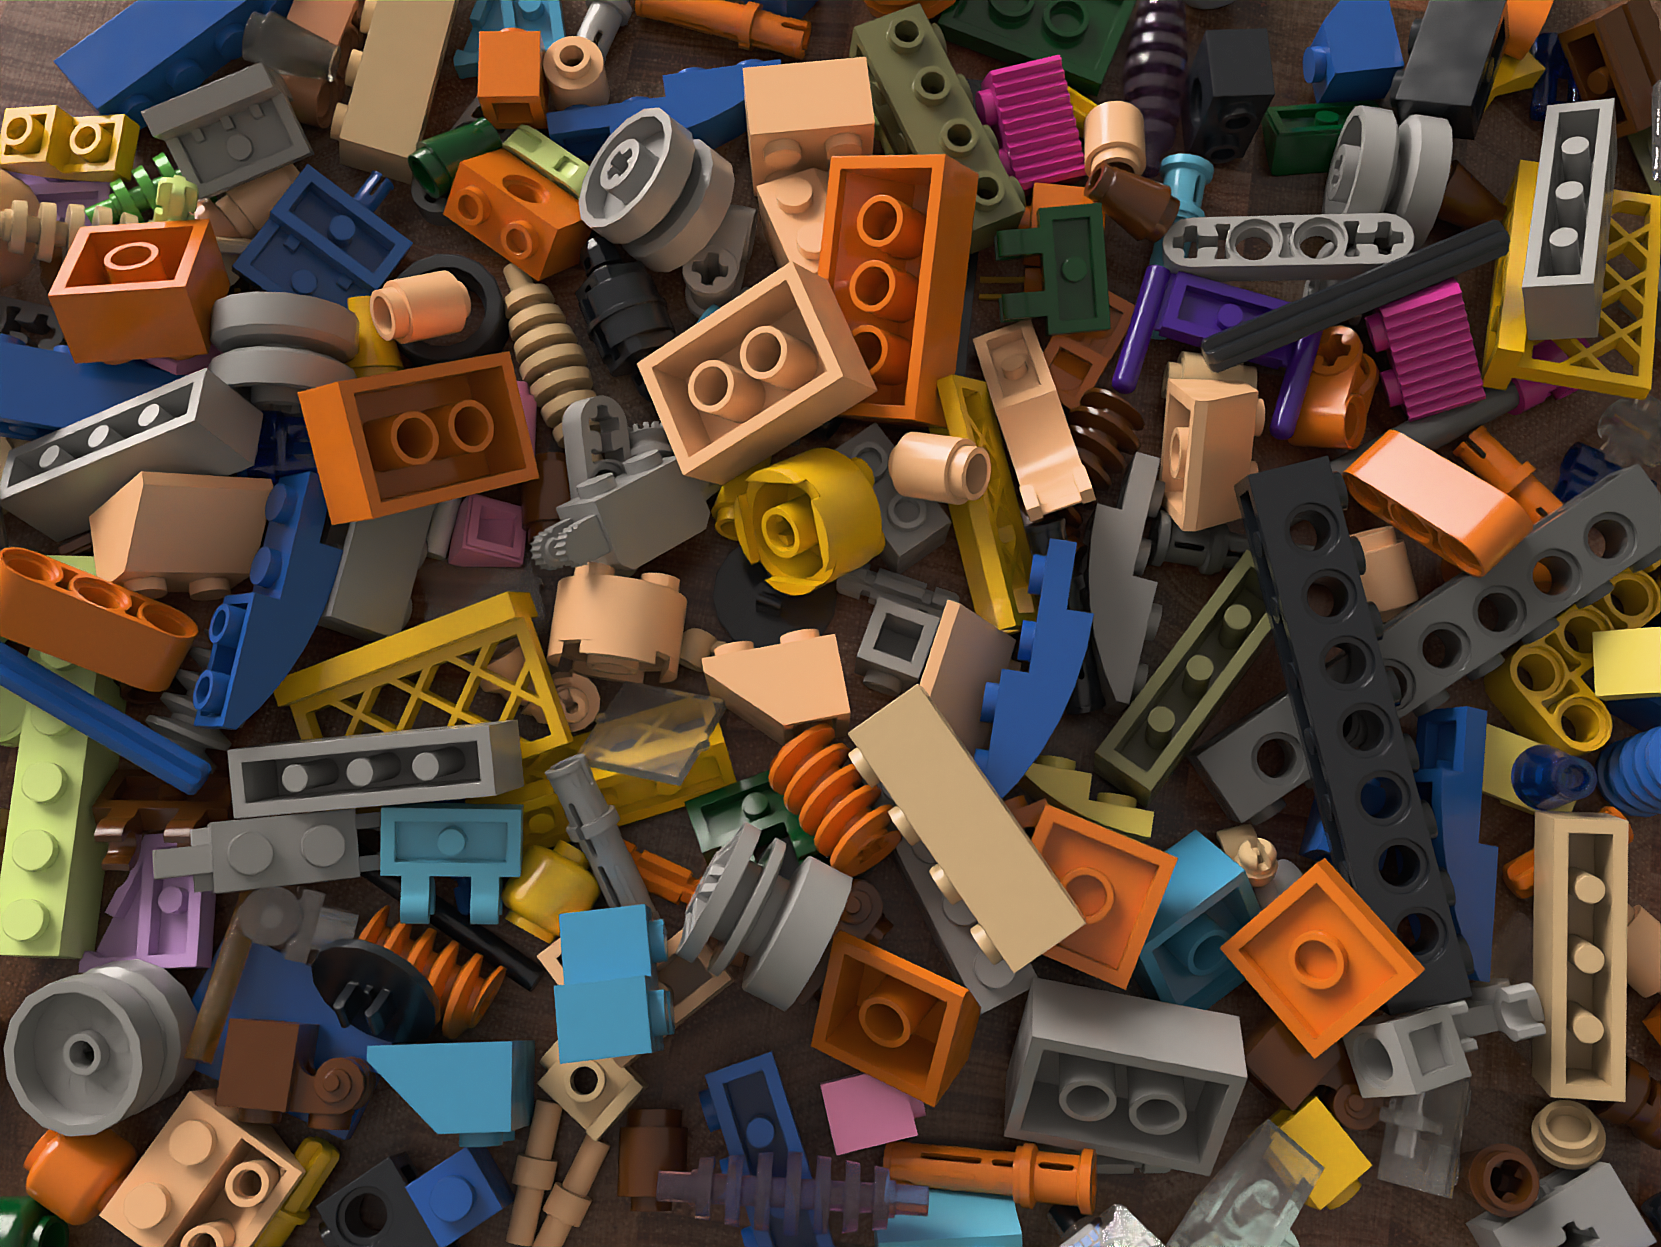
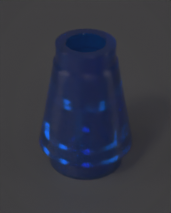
M1536 745L1524 750L1516 758L1511 770V783L1514 792L1524 804L1536 810L1550 811L1589 796L1596 787L1597 774L1594 767L1582 758L1573 756L1554 746Z

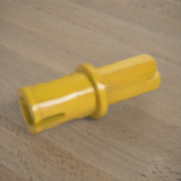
M308 1136L303 1139L293 1155L306 1172L253 1247H282L296 1225L307 1223L310 1218L308 1210L310 1203L339 1161L340 1152L328 1141L318 1136Z

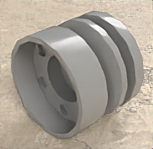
M744 821L736 835L715 853L686 908L682 938L676 950V955L693 963L709 937L716 938L718 942L707 968L708 972L718 977L739 951L750 956L743 976V990L785 1012L799 996L819 963L842 915L851 891L853 878L808 856L796 869L789 880L779 875L785 856L787 843L775 838L758 864L751 861L750 858L759 840L761 830Z

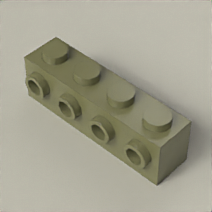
M920 3L855 26L849 58L866 57L873 112L895 155L946 154L979 174L969 255L994 246L993 236H996L997 231L1018 229L1026 210L1023 189L1019 181L1014 176L1009 177L999 159V146L996 136L989 125L981 124L973 108V96L968 81L962 74L955 73L947 57L946 41L940 27L936 23L930 24Z

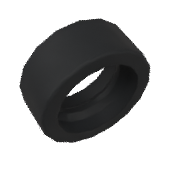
M436 254L414 262L397 277V279L443 270L449 271L468 290L475 292L482 300L485 308L484 319L479 329L462 342L450 346L430 345L423 340L407 344H401L396 341L403 354L416 367L501 353L509 338L508 323L510 319L505 315L504 298L496 279L481 263L462 255Z

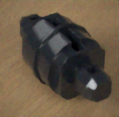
M604 237L592 238L580 250V259L588 278L575 292L580 311L587 325L588 337L590 341L595 343L603 364L607 365L610 375L613 377L631 375L630 377L640 395L648 402H653L637 363L676 338L675 328L667 312V302L665 298L660 296L652 276L647 273L641 261L624 263L613 243Z

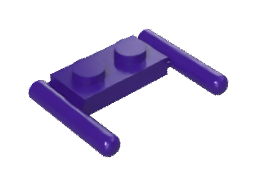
M1149 265L1146 268L1113 375L1112 387L1121 394H1130L1136 389L1153 330L1159 332L1158 336L1201 348V341L1204 338L1291 302L1182 271L1174 274L1169 269L1160 265ZM1323 330L1248 360L1249 362L1277 370L1279 367L1286 368L1269 426L1270 434L1276 439L1287 440L1294 435Z

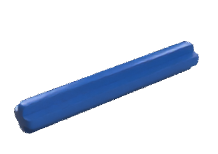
M0 641V685L188 795L196 794L207 781L212 771L210 763Z

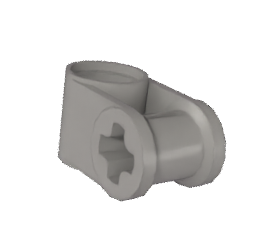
M730 204L720 227L707 245L689 262L683 265V279L686 283V304L689 311L700 319L707 308L713 304L723 307L741 291L746 265L750 261L755 241L758 210L756 208Z

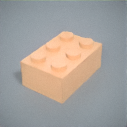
M793 261L637 363L683 475L719 485L726 484L878 391L828 280Z

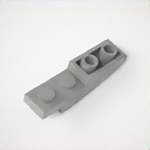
M1139 452L1135 453L1124 472L1116 508L1097 503L1086 523L1083 543L1088 546V549L1080 562L1079 572L1083 574L1085 587L1079 590L1084 612L1094 614L1090 638L1102 695L1106 701V706L1103 707L1105 713L1118 716L1129 705L1130 700L1134 701L1146 684L1148 665L1139 663L1144 640L1151 642L1154 640L1162 615V605L1153 603L1158 582L1133 576V574L1142 576L1145 570L1152 541L1142 537L1147 516L1151 518L1157 516L1165 490V482L1156 480L1161 458Z

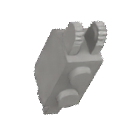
M658 449L641 453L624 461L622 464L626 472L615 478L613 473H606L578 484L575 488L579 496L556 507L561 521L544 529V532H539L538 536L533 537L534 542L530 543L532 545L530 552L533 554L531 559L536 561L535 565H540L541 569L547 570L563 568V565L580 567L587 565V562L602 563L613 567L615 570H635L705 530L710 515L706 500L720 490L722 485L684 476L676 457L662 458Z
M354 808L210 822L207 828L190 830L191 846L152 851L154 880L193 876L194 893L211 891V895L361 877L360 872L380 870V851L376 855L359 856L357 831L371 829L377 832L381 831V812L356 814Z

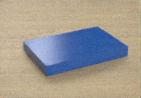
M228 929L212 960L211 968L207 969L191 1000L198 1013L201 1037L195 1070L218 1081L230 1018H256L320 1024L314 1066L317 1070L324 1062L332 1058L356 1056L367 1061V1046L397 1045V1043L387 1042L370 1036L352 1025L342 1028L336 1013L324 1002L313 983L312 964L235 929ZM373 1068V1070H374V1072H375V1074H376V1086H377V1084H378V1082H379V1080H380V1078H381V1075ZM369 1101L365 1106L355 1111L352 1116L350 1130H322L343 1140L351 1139ZM286 1112L308 1123L309 1113Z

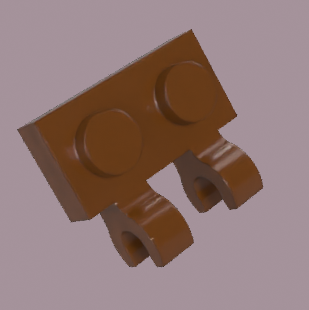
M116 769L92 806L96 823L94 832L95 842H109L107 855L101 863L102 870H132L140 856L143 832L164 830V843H177V848L191 846V829L207 828L210 822L237 820V818H234L229 770H215L213 774L209 775L207 781L196 794L188 795L144 769Z

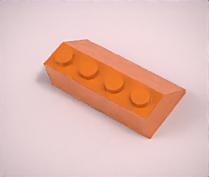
M946 154L831 156L818 275L828 280L878 390L836 417L891 425L948 429L937 388V380L951 374L955 375L979 174Z

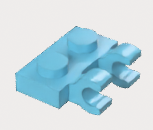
M406 803L383 805L381 807L380 876H401L400 923L429 924L430 914L435 913L436 889L434 876L471 877L470 924H499V915L503 913V902L501 900L503 889L502 877L521 876L524 804Z

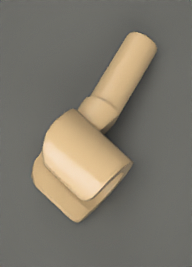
M688 629L683 633L679 664L689 669L703 672L701 658L710 657V655L715 656L714 649L726 644V642L718 641L713 635L702 629Z

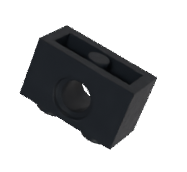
M1267 28L1205 31L1179 96L1185 154L1200 156L1210 163H1225L1235 158L1244 157L1275 96Z

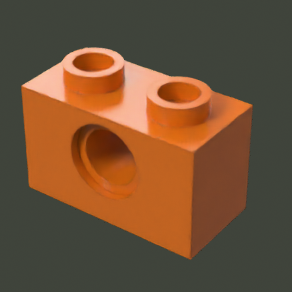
M504 148L459 163L443 215L537 281L579 264L580 250L588 241L592 231L580 218L579 200Z

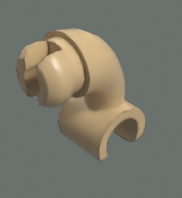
M1251 824L1235 826L1216 832V838L1222 847L1220 850L1246 871L1252 888H1261L1275 878L1278 869L1276 848L1270 841L1258 838Z

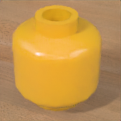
M560 839L553 850L541 845L529 847L523 854L521 876L509 877L502 889L501 900L510 909L505 919L551 945L556 936L560 937L559 914L589 911L593 908L601 894V889L595 876L588 871L590 864L586 855L581 850Z

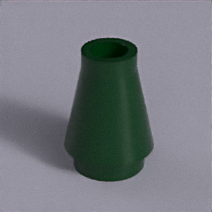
M480 117L471 124L417 142L416 151L408 156V164L420 186L431 197L438 199L444 194H450L461 161L502 149V141L494 126L487 119Z

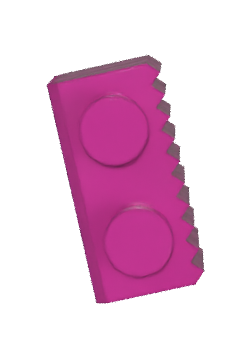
M1060 55L989 71L980 83L982 90L977 91L975 94L977 115L982 125L987 124L993 130L999 146V159L1008 176H1014L1019 181L1025 197L1031 195L1035 182L1071 186L1085 177L1087 174L1085 172L1082 143L1079 140V131L1076 127V118L1073 115V106L1070 103L1068 83L1065 80V71L1062 67Z
M1454 277L1375 308V314L1365 317L1368 333L1375 352L1386 350L1391 368L1380 372L1381 383L1390 408L1400 405L1409 422L1486 399L1483 382L1480 377L1481 372L1475 355L1473 338L1467 320V313L1464 308L1462 291Z

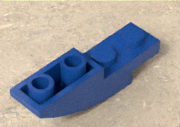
M749 59L734 66L712 69L686 68L676 74L662 75L666 97L650 99L648 97L636 96L628 98L622 103L593 107L579 104L569 106L563 111L546 113L550 139L583 162L591 161L607 138L626 119L643 109L660 108L690 131L693 140L700 139L714 150L747 131L743 68L780 65L781 59L770 61Z
M309 471L280 477L278 484L273 487L268 496L265 516L269 520L265 541L263 547L256 553L250 569V580L254 584L252 593L225 595L223 604L216 609L211 619L209 638L213 643L207 670L200 675L194 688L193 705L197 709L193 726L205 729L236 730L264 704L285 679L305 649L322 616L335 582L343 550L320 543L327 505L319 474Z
M1050 538L1046 556L1033 554L1027 594L1040 595L1036 622L1023 620L1017 656L1018 660L1030 661L1029 671L1027 673L1002 669L999 684L986 682L980 722L993 723L989 750L976 748L974 760L1001 798L1020 781L1039 756L1059 723L1075 688L1087 651L1094 614L1067 610L1077 542Z
M1468 706L1439 708L1418 717L1416 749L1420 767L1419 771L1413 773L1420 800L1425 799L1429 803L1436 819L1438 835L1431 842L1438 867L1442 866L1446 869L1454 886L1456 904L1453 907H1449L1456 934L1460 933L1465 938L1474 962V972L1471 975H1467L1468 980L1490 982L1498 847L1479 843L1487 711ZM1395 846L1399 875L1403 868V857ZM1413 913L1407 917L1416 942L1421 933V925L1418 917Z

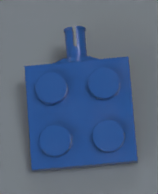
M307 164L270 211L269 219L232 265V272L260 292H286L312 296L340 304L348 309V298L371 296L374 290L382 289L407 256L413 244L374 214L389 192L394 189V185L388 178H385L375 193L370 195L380 183L383 175L373 170L355 196L351 197Z

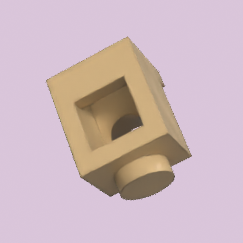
M558 1040L539 1062L548 1071L537 1084L586 1130L585 1133L595 1142L609 1132L649 1086L630 1066L619 1068L612 1058L560 1064ZM584 1066L593 1069L598 1078L597 1086L590 1094L579 1092L574 1085L575 1073Z

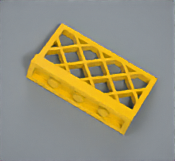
M1520 159L1503 200V204L1507 206V211L1501 223L1509 234L1510 243L1509 252L1495 261L1481 373L1483 387L1506 391L1511 378L1645 400L1652 386L1661 254V196L1615 189L1613 193L1611 216L1617 212L1644 216V226L1629 234L1611 218L1608 240L1612 244L1608 245L1606 262L1623 253L1640 269V273L1625 281L1606 263L1603 286L1608 291L1602 294L1601 309L1619 300L1637 317V321L1621 329L1601 310L1598 333L1604 338L1603 340L1586 349L1576 338L1551 339L1569 358L1561 363L1533 359V346L1544 340H1528L1522 283L1539 162ZM1616 349L1633 366V376L1610 372L1597 358Z
M504 592L289 674L274 691L278 707L290 706L301 740L323 738L314 712L330 706H334L353 716L345 736L361 734L365 723L383 732L411 730L423 701L452 714L447 726L462 725L463 721L469 724L491 722L469 711V707L483 678L511 692L499 721L513 720L522 699L543 709L551 735L532 742L519 736L522 760L574 741L532 619L537 618L538 614L530 592ZM517 636L526 661L515 683L487 669V666L498 643ZM480 650L475 662L463 657ZM451 662L471 672L457 704L429 691L439 665ZM421 672L416 684L405 679ZM531 679L533 680L536 692L528 689ZM392 684L412 694L398 726L371 712L381 687ZM362 695L358 705L348 701L351 698ZM382 806L355 808V813L381 812Z

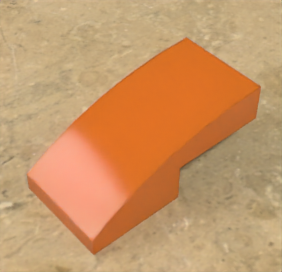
M1108 291L1110 330L1052 336L1043 352L1061 405L1070 410L1080 406V400L1087 390L1096 387L1126 336L1135 305Z

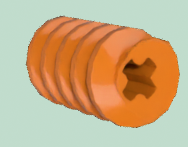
M822 723L794 737L781 748L769 765V783L775 792L784 795V803L788 811L794 815H799V823L802 830L810 836H815V847L819 853L826 857L831 856V867L850 877H854L883 860L902 841L903 835L899 830L890 832L887 830L893 822L888 811L894 808V805L886 804L875 810L871 809L881 796V788L878 785L871 788L867 784L856 789L863 780V777L854 764H849L841 769L849 758L848 753L851 750L844 743L829 746L835 737V729L828 723Z
M386 905L369 921L358 939L388 948L410 962L430 982L440 1001V1020L444 1017L442 1026L443 1036L449 1039H456L467 1029L474 1028L493 1002L504 980L507 968L500 965L486 979L480 977L483 955L476 953L463 966L456 964L460 948L459 942L452 940L439 954L434 952L433 947L437 930L428 928L414 941L410 939L413 924H401L399 921L393 928L386 926L391 909L390 905Z

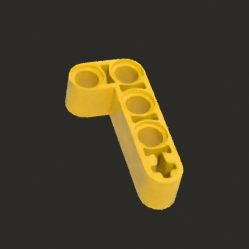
M1661 559L1635 573H1632L1629 567L1610 579L1615 588L1609 594L1581 609H1578L1574 603L1555 615L1560 623L1556 629L1527 645H1524L1520 640L1502 655L1505 661L1485 675L1484 685L1487 695L1522 737L1573 758L1604 746L1609 740L1613 728L1611 715L1603 702L1595 697V693L1581 678L1584 673L1594 666L1592 632L1641 628L1661 612V573L1656 581L1648 575L1649 572L1661 565ZM1611 594L1616 596L1622 603L1624 614L1619 612L1613 605ZM1564 630H1568L1575 636L1579 646L1578 652L1573 650L1566 642ZM1518 666L1523 667L1532 677V690L1527 689L1520 682L1517 675ZM1562 716L1568 718L1574 725L1576 731L1575 741L1571 740L1563 731L1561 724Z

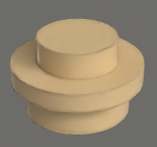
M1571 1100L1552 1102L1538 1112L1532 1122V1141L1535 1149L1546 1161L1557 1167L1570 1170L1584 1169L1596 1163L1605 1151L1606 1134L1603 1125L1591 1110L1578 1102Z

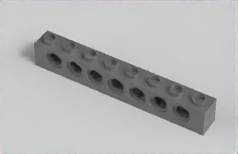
M1639 463L1610 473L1533 524V531L1485 576L1481 578L1473 577L1462 571L1383 624L1384 636L1381 641H1378L1384 667H1390L1394 671L1400 685L1402 701L1400 706L1395 707L1398 719L1411 711L1416 717H1419L1439 707L1450 698V694L1446 690L1448 686L1465 675L1470 681H1473L1490 673L1505 661L1500 653L1519 639H1521L1524 645H1527L1549 634L1560 625L1555 615L1574 603L1578 609H1581L1600 600L1615 588L1610 579L1629 567L1631 572L1635 573L1661 559V494ZM1591 527L1597 529L1604 537L1605 551L1602 557L1594 554L1589 547L1588 533ZM1537 562L1546 566L1552 577V585L1547 594L1541 592L1533 581V569ZM1484 597L1492 601L1498 610V622L1492 631L1486 629L1478 618V606ZM1429 633L1438 636L1445 647L1444 659L1438 667L1429 664L1423 655V642ZM1342 651L1326 661L1325 668L1333 680L1343 683L1350 674L1351 662L1348 655ZM1287 688L1186 755L1227 818L1239 823L1249 819L1253 825L1260 824L1276 815L1287 805L1282 796L1304 783L1307 789L1313 788ZM1356 712L1351 713L1343 724V736L1346 742L1354 749L1356 747L1360 748L1368 737V725L1365 719ZM1272 739L1283 749L1284 764L1278 773L1267 776L1258 766L1257 753L1263 743Z

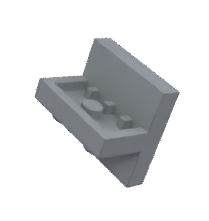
M263 62L141 111L152 136L166 142L182 176L186 177L187 181L197 185L199 190L198 202L207 200L314 155L290 104L294 99L284 78Z

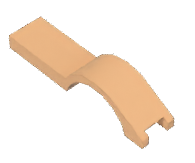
M1031 320L1020 321L973 338L992 403L1020 484V492L1030 522L1044 518L1043 515L1081 502L1085 504L1096 500L1085 466L1082 465L1055 384Z

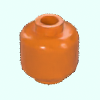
M109 1128L96 1135L65 1136L49 1129L34 1145L24 1162L23 1167L29 1171L26 1181V1192L31 1198L65 1222L74 1226L83 1225L103 1211L133 1170L138 1156L137 1150L132 1144Z

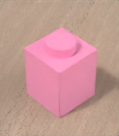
M864 1072L820 1083L836 1156L917 1136L918 1133L914 1119L926 1116L922 1101Z

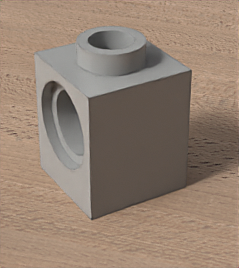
M1448 1004L1420 1008L1391 1016L1384 1014L1360 1022L1343 1036L1362 1098L1418 1095L1472 1076Z

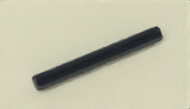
M1499 220L1485 222L1206 337L1201 341L1203 358L1212 373H1219L1505 256L1509 252V234Z

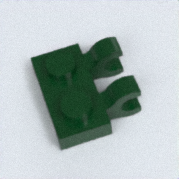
M1102 202L1039 208L1036 212L1037 228L1010 229L996 232V236H993L995 261H1010L1040 256L1042 291L1002 294L1001 298H998L1000 323L1044 318L1046 336L1100 332L1111 329Z
M769 770L685 801L707 866L715 853L736 835L744 821L761 830L755 848L771 843L775 838L781 839L789 836L799 865L808 856L827 865L828 862L825 856L816 849L815 836H810L800 827L799 815H794L785 807L784 795L778 794L771 788L768 778ZM752 854L750 860L756 863L754 855Z

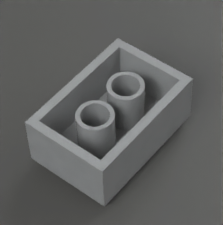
M1033 977L1006 1074L1004 1137L1077 1151L1091 1148L1096 1149L1097 1155L1210 1176L1248 1078L1239 1016Z

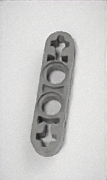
M1388 213L1192 217L1181 219L1172 224L1164 235L1162 260L1164 267L1169 269L1171 273L1177 274L1178 271H1182L1217 282L1347 280L1410 254L1415 237L1412 227L1405 219ZM1322 236L1334 244L1335 251L1327 258L1313 259L1302 252L1300 244L1309 237ZM1256 237L1265 240L1270 245L1271 252L1263 259L1247 260L1239 255L1236 251V246L1246 238ZM1348 237H1355L1353 249H1355L1354 257L1345 256ZM1375 238H1387V245L1392 248L1391 253L1387 255L1378 254V247L1374 245ZM1218 240H1226L1225 259H1217ZM1185 242H1196L1198 250L1196 258H1184L1183 248Z

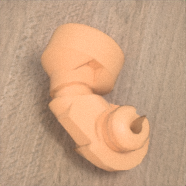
M518 637L498 645L487 666V669L515 683L526 661ZM570 669L569 672L554 673L551 676L570 731L575 732L585 729L594 721L599 711L600 696L596 686L586 675ZM482 678L480 687L484 692L500 693L508 701L511 692ZM531 679L528 689L536 692L533 680ZM522 699L520 705L524 706L521 714L534 716L538 723L547 724L543 709Z

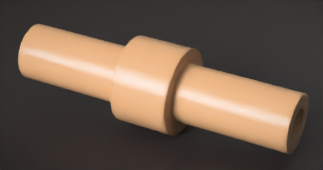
M543 1099L536 1100L525 1154H517L511 1183L518 1186L505 1240L508 1243L521 1246L533 1245L544 1191L552 1190L558 1164L557 1160L552 1159L562 1113V1107L557 1102Z
M586 1134L563 1183L555 1182L543 1206V1211L547 1213V1216L532 1247H562L572 1226L580 1227L592 1202V1199L587 1194L611 1147L608 1142L602 1139L595 1142Z

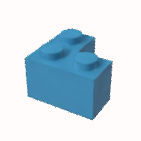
M646 904L559 914L564 985L554 986L560 1064L646 1054L664 1050L663 1036L675 1034L671 991L659 990L656 963L668 962V944L664 919L652 920L651 908Z

